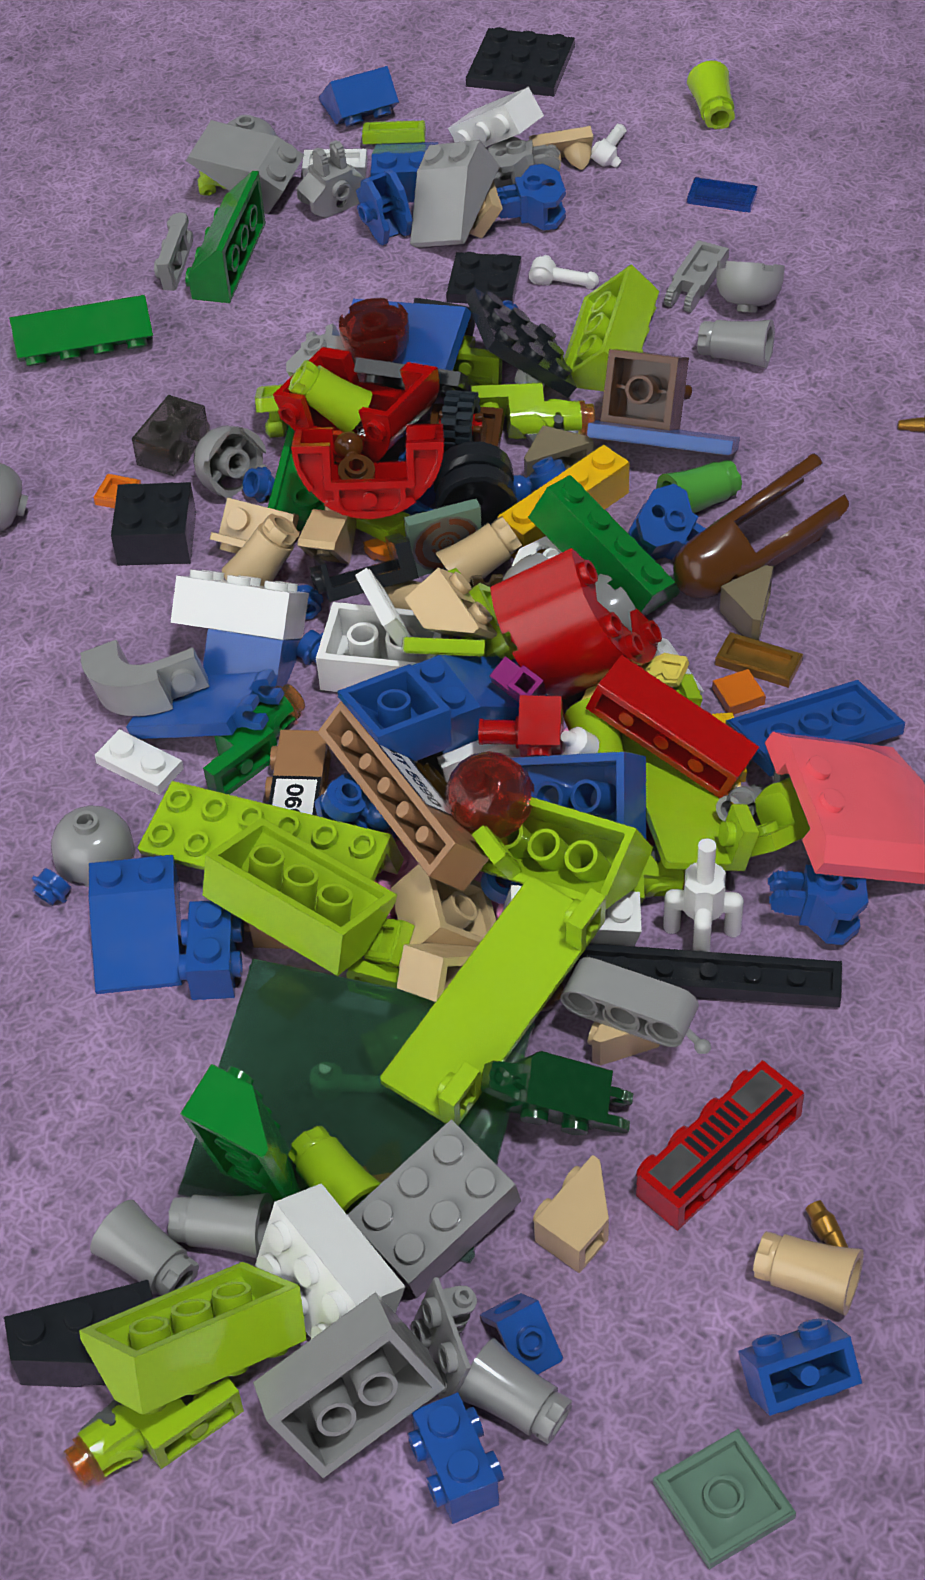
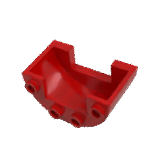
M322 347L309 359L316 366L321 365L344 380L372 392L369 407H362L359 410L366 435H359L364 445L361 455L368 457L372 462L379 461L406 434V425H414L435 403L438 396L439 373L438 368L434 366L407 362L400 369L405 390L359 382L358 375L354 372L355 365L350 351ZM292 375L273 393L279 408L280 418L290 425L294 431L296 428L333 427L334 446L336 438L343 431H340L331 421L307 404L305 395L294 394L288 389L293 377ZM356 427L351 432L357 433ZM334 449V461L340 463L343 459L337 456Z
M443 424L406 425V461L373 462L375 466V478L338 480L339 463H334L333 427L296 428L291 446L292 457L302 483L309 492L311 491L324 503V506L339 514L353 518H384L400 513L415 504L416 500L435 481L440 470L444 452Z
M572 548L490 587L493 608L502 634L510 632L511 641L517 646V650L512 652L515 660L520 667L524 665L544 681L546 695L562 696V700L598 685L621 655L639 666L650 662L656 654L658 643L662 641L658 625L653 620L649 621L638 609L630 611L631 632L621 623L619 617L614 612L610 613L597 601L595 585L598 581L597 571L591 561L584 560Z

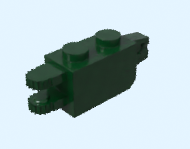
M544 1051L536 1052L525 1058L523 1057L514 1063L491 1061L484 1065L481 1091L505 1101L504 1110L520 1114V1120L525 1123L544 1125L550 1122L561 1125L562 1132L571 1135H587L588 1130L594 1128L616 1133H628L630 1129V1121L628 1119L608 1114L609 1103L615 1106L631 1105L634 1095L631 1091L611 1086L612 1070Z

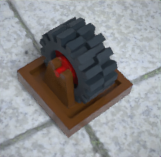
M448 390L444 398V404H433L430 424H443L444 452L450 447L464 442H485L500 448L505 417L504 409L480 407L478 392Z

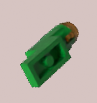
M285 684L282 687H274L282 688L284 696L279 704L271 705L259 702L253 712L266 713L269 718L263 730L238 727L233 735L214 736L219 756L203 767L208 790L230 795L270 765L271 747L277 746L276 738L279 737L280 730H285L299 719L301 712L305 709V702L301 694L292 685Z

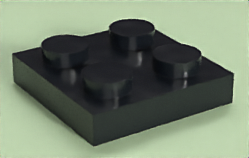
M456 252L446 292L447 302L468 304L466 296L475 287L483 293L487 291L492 292L502 302L510 300L514 303L522 265L521 256Z

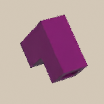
M506 656L489 675L491 682L517 702H519L520 695L544 696L546 694L544 681L524 665L520 668Z

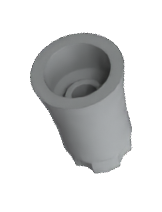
M772 319L760 321H704L701 323L698 332V353L700 355H711L712 358L733 360L767 369L774 347V321Z
M270 1193L244 1196L195 1194L192 1197H176L173 1199L169 1209L168 1235L175 1242L187 1243L190 1247L234 1252L257 1259L274 1205L273 1198Z
M134 1200L122 1202L106 1216L96 1230L90 1245L92 1254L115 1265L139 1282L148 1280L152 1293H159L161 1296L190 1284L197 1276L199 1264L187 1256V1251L163 1232Z
M495 1338L489 1340L478 1353L458 1391L462 1401L497 1416L528 1436L534 1434L547 1444L554 1439L572 1408V1400L559 1393L558 1387L536 1374L515 1358Z

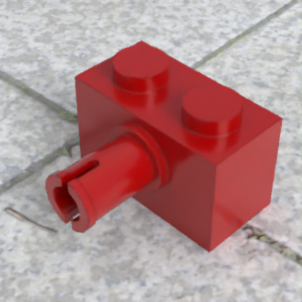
M520 695L519 716L516 717V720L479 719V745H516V749H519L521 757L561 755L563 753L561 734L564 730L562 696Z

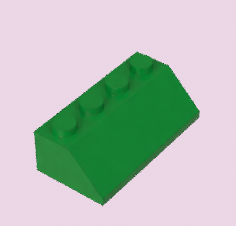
M259 171L250 172L225 195L220 207L215 209L214 220L211 226L206 228L201 247L196 249L192 267H188L186 271L185 282L186 286L190 287L193 300L220 303L231 302L266 224Z
M145 295L9 317L17 359L19 362L26 361L27 366L47 363L46 357L60 355V360L62 361L80 358V351L92 349L94 355L114 352L113 346L127 344L128 349L148 346L147 340L153 339Z
M571 475L547 487L528 516L561 552L572 548L584 560L591 561L598 575L603 574L611 577L612 580L607 582V584L614 590L622 587L635 608L644 616L671 601L680 593L676 582L664 571L662 566L656 563L637 541Z
M211 1064L181 1111L180 1115L221 1173L260 1194L270 1193L273 1201H278L298 1193L299 1188L292 1160L288 1156L289 1148L279 1131L281 1126L272 1119V1111L263 1104V1095L253 1087L254 1080L248 1074L233 1066H229L227 1071Z

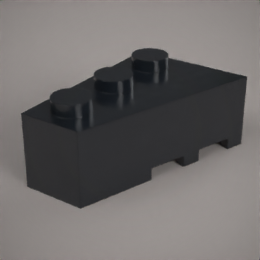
M144 1280L5 1316L4 1322L10 1361L20 1384L27 1386L81 1388L82 1385L106 1386L80 1339L79 1330L154 1299L149 1281Z

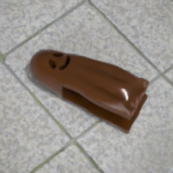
M815 453L809 455L805 460L792 467L681 547L673 560V579L678 588L684 594L693 598H710L721 593L722 585L765 565L775 567L808 545L820 541L828 525L840 520L841 516L847 511L849 501L845 494L758 552H755L738 526L796 490L804 482V477L817 470L823 464L821 458Z

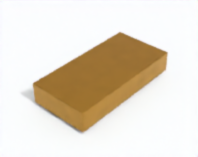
M729 632L715 658V665L735 672L749 669L755 678L789 688L802 663L803 654Z

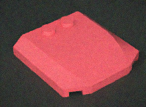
M772 732L765 741V745L776 774L790 775L810 826V830L802 841L815 874L925 884V784L893 747Z

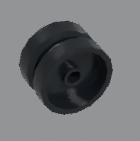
M464 442L450 447L443 453L440 470L433 482L436 509L477 499L481 507V527H483L487 523L491 526L497 520V516L517 504L513 466L508 455L499 447L485 442Z

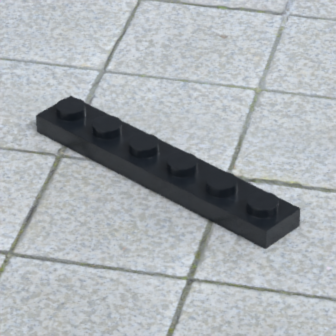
M589 943L577 961L578 964L579 960L585 957L599 959L689 991L695 997L840 1007L842 998V961Z

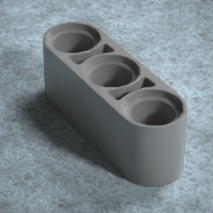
M591 957L579 960L561 995L562 1004L578 1016L667 1047H677L682 1044L699 1007L695 996L685 989Z

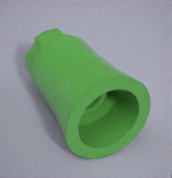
M724 460L719 463L712 462L685 471L661 474L656 486L657 489L676 484L686 490L692 513L695 514L712 505L726 501L730 496L737 494V491L742 488V480L736 465L730 460Z

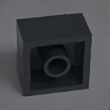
M191 482L118 484L111 530L117 566L191 564L196 520V508Z

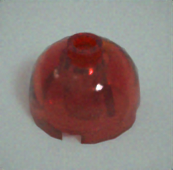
M385 298L365 299L352 304L349 307L350 313L344 318L343 314L340 316V339L345 350L351 352L352 358L355 361L357 357L393 362L402 355L409 342L408 313L399 303L397 308L389 305L388 299Z
M481 752L465 758L451 772L446 787V803L454 820L470 834L484 825L499 838H505L518 830L529 817L532 806L529 803L532 797L531 791L534 793V784L527 771L510 757L497 752Z

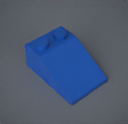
M439 143L376 144L372 153L371 176L387 170L395 171L405 189L408 203H414L417 170L429 145Z
M438 655L411 665L451 709L452 747L441 751L443 754L477 741L479 719L516 720V717L519 716V702L491 682L489 676L503 658Z
M607 752L511 758V791L634 827L646 839V756L629 752Z
M174 855L89 863V910L96 994L181 986L182 980H180L179 955L181 954L180 882Z

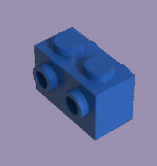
M212 901L189 902L188 919L181 920L182 945H187L186 954L179 955L180 980H187L192 1000L235 998L236 977H242L243 974L241 951H237V942L244 941L243 920L237 916L235 917L234 914Z
M818 1318L805 1321L798 1326V1330L782 1336L777 1334L761 1336L752 1342V1346L738 1351L749 1394L769 1416L792 1410L802 1404L822 1397L832 1396L842 1390L862 1384L851 1336L829 1319Z
M457 1392L415 1410L412 1413L414 1431L407 1433L417 1462L425 1460L431 1476L426 1477V1482L436 1507L444 1505L452 1524H455L498 1506V1482L503 1481L504 1476L494 1451L485 1453L479 1437L484 1436V1431L475 1408L470 1407L466 1409Z

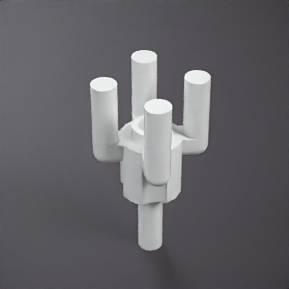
M708 838L702 839L698 844L697 862L685 870L684 890L671 889L666 892L663 928L667 933H677L680 930L681 910H683L688 917L694 920L693 951L710 952L712 921L719 918L723 913H725V934L729 937L740 935L744 903L743 897L739 893L725 892L726 872L715 863L716 843Z

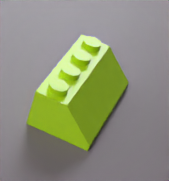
M632 264L584 297L564 357L566 364L572 369L571 375L577 388L604 392L609 349L643 352V343L650 331L649 324L656 310L655 304L659 290Z
M490 784L487 785L467 829L472 834L484 825L502 840L520 864V869L522 870L510 881L523 885L529 877H534L569 898L580 901L589 889L593 888L606 896L605 910L637 886L653 849L643 835L634 827ZM490 859L480 870L509 880L493 865Z
M260 818L205 856L202 896L336 976H339L366 954L397 899L396 893L264 818Z
M240 1262L79 1330L80 1339L114 1400L142 1415L160 1412L166 1407L167 1403L185 1395L199 1394L205 1391L209 1384L227 1376L243 1374L249 1369V1366L266 1358L280 1357L288 1352V1348L307 1340L300 1285L245 1262Z

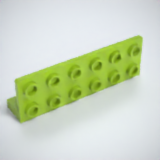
M685 674L680 686L673 687V689L700 707L703 698L693 674ZM621 732L624 752L646 756V820L663 866L667 869H687L698 860L699 842L702 839L708 838L716 843L715 863L721 866L724 871H745L759 835V830L748 804H731L726 820L722 821L716 813V804L720 798Z
M171 781L138 845V850L142 855L150 857L174 855L175 863L204 870L205 856L260 818H264L373 881L382 870L398 874L404 861L392 834Z
M529 877L380 1076L381 1084L442 1122L448 1123L452 1119L459 1126L483 1092L481 1091L484 1065L491 1061L505 1062L604 924L606 896L590 888L581 901L578 899L573 900L538 879Z

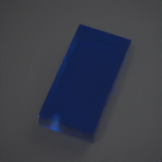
M695 177L687 196V204L750 213L757 196L758 186Z

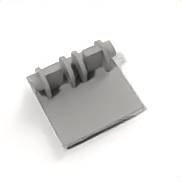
M434 1277L424 1299H422L414 1320L411 1322V1331L429 1350L446 1388L437 1394L442 1399L459 1391L471 1369L460 1333L464 1330L470 1318V1313L476 1307L477 1298L473 1290L468 1286L442 1289L439 1278Z

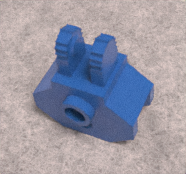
M545 164L530 165L521 177H515L514 185L496 188L503 208L498 218L520 217L521 223H530L542 230L557 229L566 218V211L562 204V200L566 196V189L560 172ZM546 183H553L554 185H552V186H546L545 184H546Z
M387 170L361 180L360 188L356 189L360 203L357 206L360 219L365 225H368L375 240L379 244L385 245L392 236L400 233L403 236L410 235L413 220L405 189L396 172Z
M671 484L652 491L647 502L641 507L628 534L654 560L664 557L673 560L681 547L706 528L696 523L699 516L692 513L687 491L676 484Z
M807 864L804 873L778 870L768 877L770 892H773L769 896V904H771V910H774L775 913L798 916L799 925L808 926L827 944L844 945L859 932L860 919L858 915L867 908L869 902L866 879L815 874L812 865ZM845 884H851L856 889L850 890Z

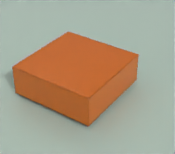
M107 474L93 497L95 505L115 509L118 484H141V480Z
M749 669L713 680L712 690L727 713H733L734 715L765 705L766 695Z

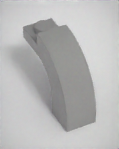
M117 639L80 653L82 669L99 701L106 709L116 714L147 716L166 712L173 709L172 700L209 687L208 676L194 648L142 665L129 664Z

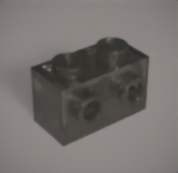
M167 395L132 437L137 465L174 477L183 464L189 461L200 439L210 431L205 406Z

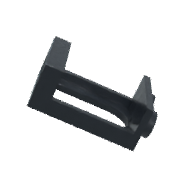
M400 533L385 536L391 560L330 577L326 563L319 555L313 556L315 566L309 567L314 589H317L318 594L323 593L329 602L362 594L364 591L355 575L365 568L372 571L383 588L417 579L419 576L410 541Z

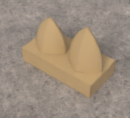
M591 126L529 136V140L533 142V147L540 145L548 146L549 144L556 145L560 151L559 159L561 160V158L566 157L573 166L580 170H584L590 161L593 142Z

